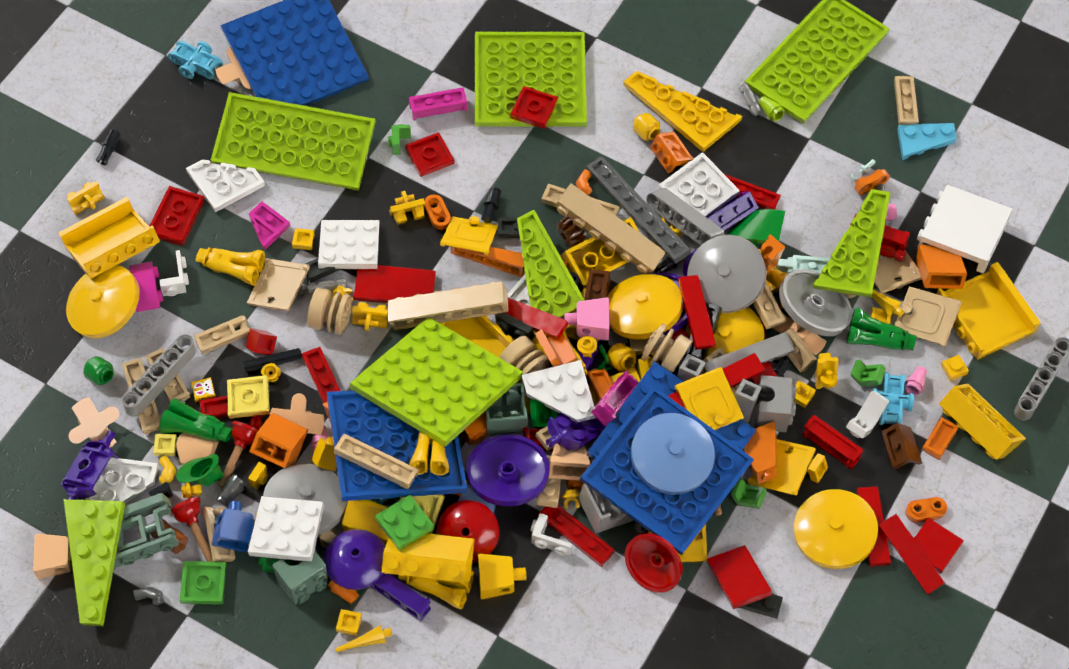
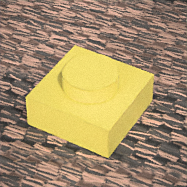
M155 434L154 456H175L176 434Z

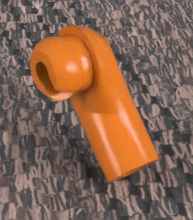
M585 169L577 179L576 186L589 195L592 192V188L589 186L588 180L592 174L589 170Z

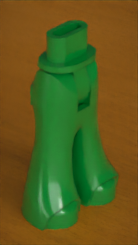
M855 307L847 333L846 344L875 345L904 351V349L914 350L916 335L909 334V331H905L900 327L879 321L866 314L862 309Z
M177 398L170 402L169 410L166 409L159 425V431L164 434L173 432L187 433L215 442L220 440L227 442L232 435V428L226 427V423L221 422L212 415H206L191 408Z

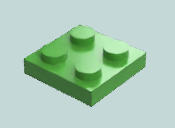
M411 495L375 515V520L398 551L434 530L433 523Z
M183 561L180 603L223 605L226 562Z

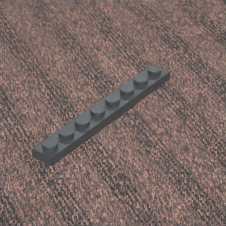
M602 156L586 166L592 176L649 237L666 252L665 254L675 264L691 254L690 248Z

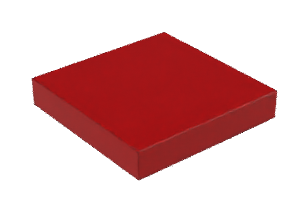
M523 86L510 113V118L545 129L558 102V97Z
M439 132L405 145V150L420 177L455 164V160Z
M929 517L914 537L917 544L940 574H942L964 542L963 539Z

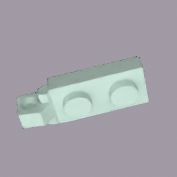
M793 255V257H788V259H780L777 264V270L789 274L794 270L807 269L821 274L822 269L830 258Z

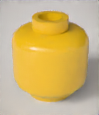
M650 113L639 114L634 119L633 131L644 141L654 140L656 135L660 134V122Z
M617 343L607 353L608 364L617 371L629 370L636 363V353L625 344Z

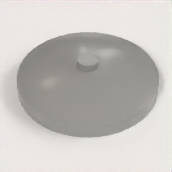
M722 235L706 241L696 250L690 260L687 276L698 275L705 303L720 306L722 308L721 313H733L747 308L760 296L765 286L767 270L764 258L754 244L739 236Z
M798 269L790 272L784 278L779 288L781 303L789 316L801 327L817 335L835 336L842 333L852 319V308L847 296L844 293L814 289L813 284L820 276L818 272L807 269Z
M296 464L280 470L268 481L263 497L323 502L324 509L318 535L334 528L343 518L347 507V501H341L338 476L331 470L317 467L315 464Z

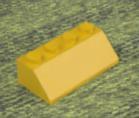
M631 217L624 220L625 223L639 232ZM593 237L566 250L560 256L563 261L568 262V271L574 272L579 276V283L582 286L588 282L590 269L611 272L628 263L621 258V254L617 251L608 249L603 241Z
M969 384L954 386L939 403L943 408L942 411L947 416L953 417L957 421V426L963 431H967L971 435V439L976 444L982 445L986 449L988 456L998 460L1006 457L1026 439Z
M369 500L348 501L342 523L343 532L365 530L379 537L386 546L389 537L375 520V515L389 507Z
M427 533L398 551L388 538L383 553L381 573L463 583L470 582L474 539Z

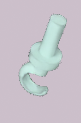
M871 160L865 166H860L858 171L859 178L863 177V173H868V169L876 163L875 160ZM853 173L851 174V178H852L854 181H857V180L859 179V178H855V177L853 176Z

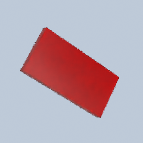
M377 265V269H358L353 299L357 301L388 303V300H394L398 297L406 298L416 294L433 293L436 271Z

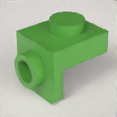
M391 125L392 136H388L389 148L392 147L393 155H400V139L411 138L410 125Z
M859 359L855 361L851 377L861 387L880 385L886 368L883 364L865 365Z
M742 478L739 479L731 491V495L738 506L760 509L767 493L764 487L746 485Z

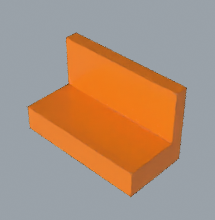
M542 329L535 333L554 367L577 360L564 334L557 340L552 337L547 338Z

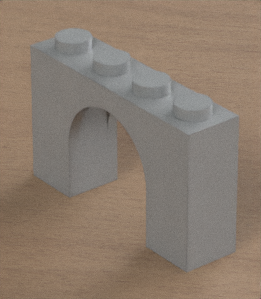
M687 354L679 368L677 377L687 381L702 375L706 362ZM743 379L735 393V398L744 416L741 420L748 424L753 416L762 387Z

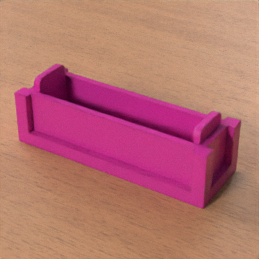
M464 87L409 97V107L412 110L413 121L417 120V118L461 110L468 111Z
M624 372L617 378L591 413L604 426L608 425L609 422L615 419V414L639 382L629 372Z

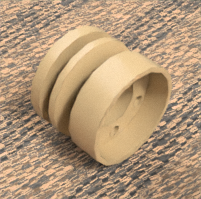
M316 288L308 310V328L321 331L327 323V331L329 333L335 330L337 335H342L351 315V295L344 294L342 297L341 292H337L332 300L331 290Z
M662 323L646 343L641 359L646 361L651 354L654 357L650 365L659 359L662 361L660 366L673 373L692 341L682 334L675 341L672 340L674 330L671 328L667 336L664 335L663 332L667 325Z
M526 336L515 339L499 356L500 359L523 371V375L548 369L551 364L549 358L541 350H536L537 346ZM522 378L517 383H523Z

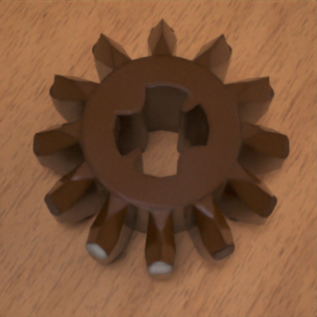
M566 216L557 223V231L560 237L570 248L587 240V233L584 227L580 228L575 225L570 217Z

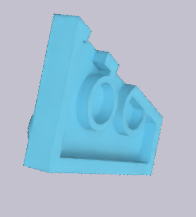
M954 123L898 125L897 128L902 160L914 154H922L924 151L932 148L938 149L953 144L957 139Z

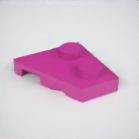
M263 201L249 212V218L264 250L291 226L287 219Z

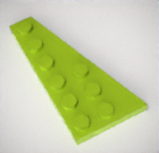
M871 189L858 214L853 218L850 227L833 251L830 260L813 284L814 289L872 298L891 192Z
M535 210L517 218L530 306L562 319L565 318V313L577 312V302L585 300Z
M64 500L79 620L82 625L103 626L125 503L123 501Z

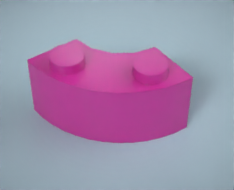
M152 261L129 265V272L136 278L140 291L136 312L160 308L163 296L162 291L157 289L158 267H154Z

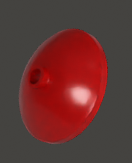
M474 500L456 502L442 513L438 521L437 535L474 539L472 563L478 562V554L490 555L498 543L500 532L498 520L492 510L481 502ZM464 528L469 529L470 533L468 536L463 534Z
M644 533L634 537L628 543L625 550V563L630 575L640 586L652 592L664 593L672 590L680 582L683 572L682 562L676 549L667 540L655 534Z

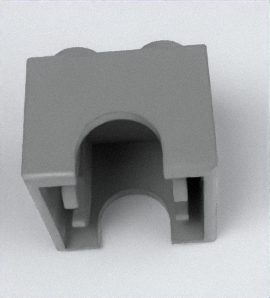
M763 375L760 377L758 386L762 388L757 401L759 409L757 419L755 418V428L774 421L776 432H786L788 425H792L796 410V404H793V399L796 396V386H792V378Z
M586 484L582 486L579 501L595 533L633 521L632 518Z

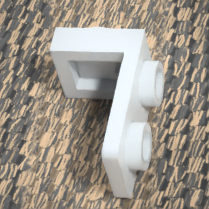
M180 250L176 251L179 277L160 280L163 296H175L180 293H186V285H189L188 274L183 271V268H187L185 256L181 257Z
M872 391L857 416L849 421L846 428L855 437L863 439L871 433L889 404V400L876 391Z
M540 513L538 520L534 519L530 531L533 532L531 543L540 549L548 548L554 550L559 555L571 556L573 544L543 535L547 526L548 516Z

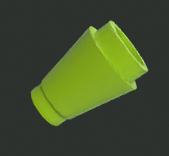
M763 96L758 102L769 120L777 122L783 118L785 111L782 105L766 96Z

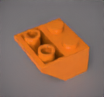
M272 413L257 432L250 452L283 468L295 465L309 429Z

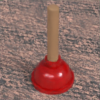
M232 422V436L235 439V448L224 470L223 478L218 484L220 488L224 486L227 478L231 477L242 450L247 445L253 444L255 436L259 431L256 428L242 422Z
M193 497L171 508L172 513H170V516L174 517L178 522L186 523L187 527L191 528L206 561L213 562L211 550L198 525L199 520L197 517L200 514V498Z

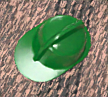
M212 454L188 461L178 470L176 474L177 480L181 483L196 482L204 487L221 480L223 473L218 465V455Z

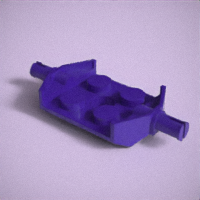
M564 414L559 415L555 419L550 417L547 427L552 437L546 440V445L553 447L558 443L567 450H578L599 436L606 426L597 418L577 423Z
M108 430L103 440L88 441L82 447L61 482L63 488L68 492L69 498L67 500H82L97 494L93 487L112 456L118 459V456L110 447V443L116 435L114 432Z

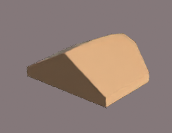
M187 433L180 434L176 442L180 463L184 465L193 459L214 454L219 442Z

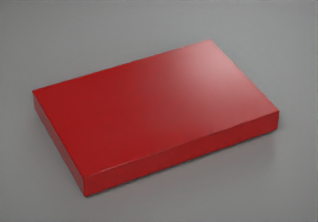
M168 186L149 227H154L159 239L183 246L205 201V197Z
M745 545L707 558L708 566L733 609L772 595L771 588Z

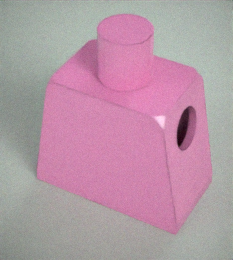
M609 298L577 302V313H565V320H567L568 325H577V336H591L595 339L609 340Z

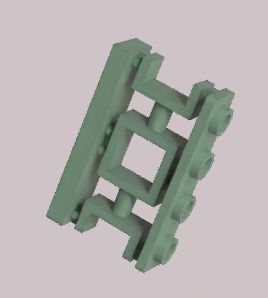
M163 493L125 506L118 541L121 553L116 554L113 571L117 567L131 565L136 560L150 558L155 553L169 551L174 546L179 545L176 531L172 528L166 530L164 528L162 516L172 513L170 509L172 506L170 499ZM153 514L155 522L147 525L145 517ZM139 525L142 539L126 544L124 531ZM157 530L159 539L151 541L149 533Z

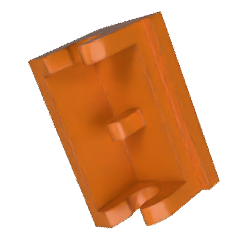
M771 234L761 247V255L766 264L767 275L777 266L785 249V246Z

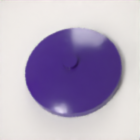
M518 435L494 436L481 442L471 452L467 461V479L471 489L483 500L499 506H517L533 500L545 489L549 480V461L543 449L528 438Z

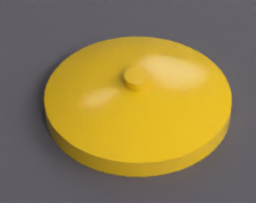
M116 265L92 279L87 274L83 275L74 285L67 301L66 314L72 328L82 336L93 339L107 337L120 330L130 320L138 305L140 291L134 275L120 265Z
M642 274L630 277L615 286L607 296L609 298L610 328L617 334L630 339L650 338L662 323L667 325L664 331L666 332L679 320L683 311V299L679 287L669 278L657 274Z
M749 307L733 313H721L714 332L716 346L715 348H709L707 356L720 347L725 354L763 341L764 328L757 314ZM687 323L685 332L691 336L690 326Z
M839 489L818 492L809 497L800 506L795 516L794 537L798 548L808 560L821 567L845 569L855 566L868 557L876 544L878 524L874 511L864 499L852 492Z

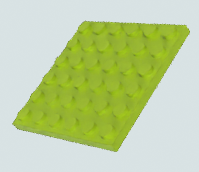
M475 32V127H536L510 118V113L523 86L558 97V102L546 127H587L585 32Z
M426 318L351 381L350 389L446 447L522 378L523 371L432 318Z

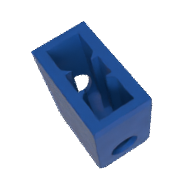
M230 502L229 508H225L219 514L211 546L248 553L254 528V517L251 513L242 511L241 502Z

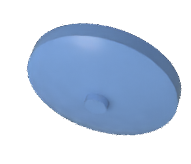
M664 413L648 419L637 430L632 441L631 461L635 472L647 486L664 494L679 495L695 490L705 482L714 465L715 450L710 435L700 423L682 414Z

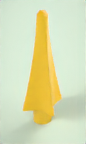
M873 289L872 298L883 308L889 317L893 314L901 317L904 314V310L900 308L902 302Z
M381 625L366 634L337 647L335 651L341 652L362 646L387 643L385 638L393 635L391 627L382 630Z

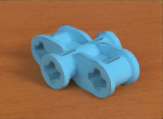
M178 41L176 43L177 47L168 54V58L174 64L180 66L179 72L188 79L194 77V72L207 79H213L215 77V69L223 66L222 60L212 55V48L203 41L197 43V48L184 41Z
M885 372L882 391H877L876 388L872 390L889 400V404L880 417L879 425L901 424L902 409L905 408L908 411H912L914 394H903L905 385L904 374L897 376L889 375L888 372Z

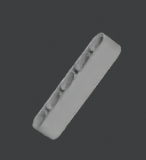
M667 188L651 192L646 197L647 204L656 213L699 245L714 237L725 235L719 226Z
M785 332L706 362L705 368L707 372L719 367L723 369L753 353L757 355L763 364L794 352L795 348L788 333Z
M183 334L177 337L123 395L122 403L127 415L135 417L141 414L195 356L196 347L191 335ZM136 402V404L129 406L130 403Z
M1059 337L1055 340L1020 397L1014 410V414L1019 420L1026 421L1032 417L1069 355L1068 338Z

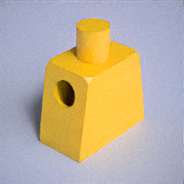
M478 554L481 599L513 593L514 581L526 580V568H513L512 557Z

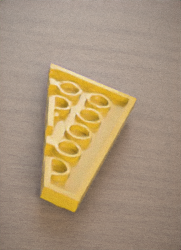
M639 71L634 72L624 80L623 85L702 152L742 121L741 115L728 113L725 108L720 107L719 109L710 105V102L685 91H677L674 89V86L657 82V79Z

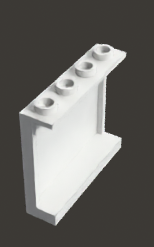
M947 185L944 192H939L936 200L938 203L933 204L930 211L931 217L927 216L923 226L925 229L920 230L917 240H919L920 245L927 243L977 262L978 267L976 271L984 274L1007 226L1012 208Z

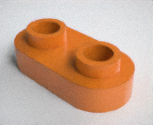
M878 169L867 177L859 178L855 183L854 189L859 195H864L870 192L871 189H876L878 184H885L890 179V175L885 169Z
M434 194L427 196L424 200V208L433 227L439 230L446 229L451 221V216L443 199Z
M940 497L914 500L907 505L905 514L912 522H923L928 517L932 520L940 519L947 511V504ZM934 504L939 505L940 508H935ZM914 508H919L920 511L917 512L914 510Z

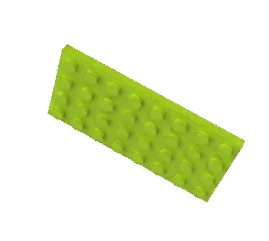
M822 0L754 70L744 83H747L749 88L759 96H766L782 105L785 113L804 124L889 33L890 28L845 0Z
M229 92L211 163L220 165L221 163L232 164L243 169L250 167L255 168L257 172L359 191L376 120L374 118Z

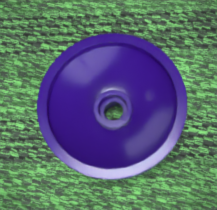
M349 530L339 534L330 542L325 552L324 563L326 564L328 576L340 587L350 590L365 589L374 585L384 575V573H381L385 549L384 543L375 534L365 530ZM355 551L359 552L357 556H353L352 553Z

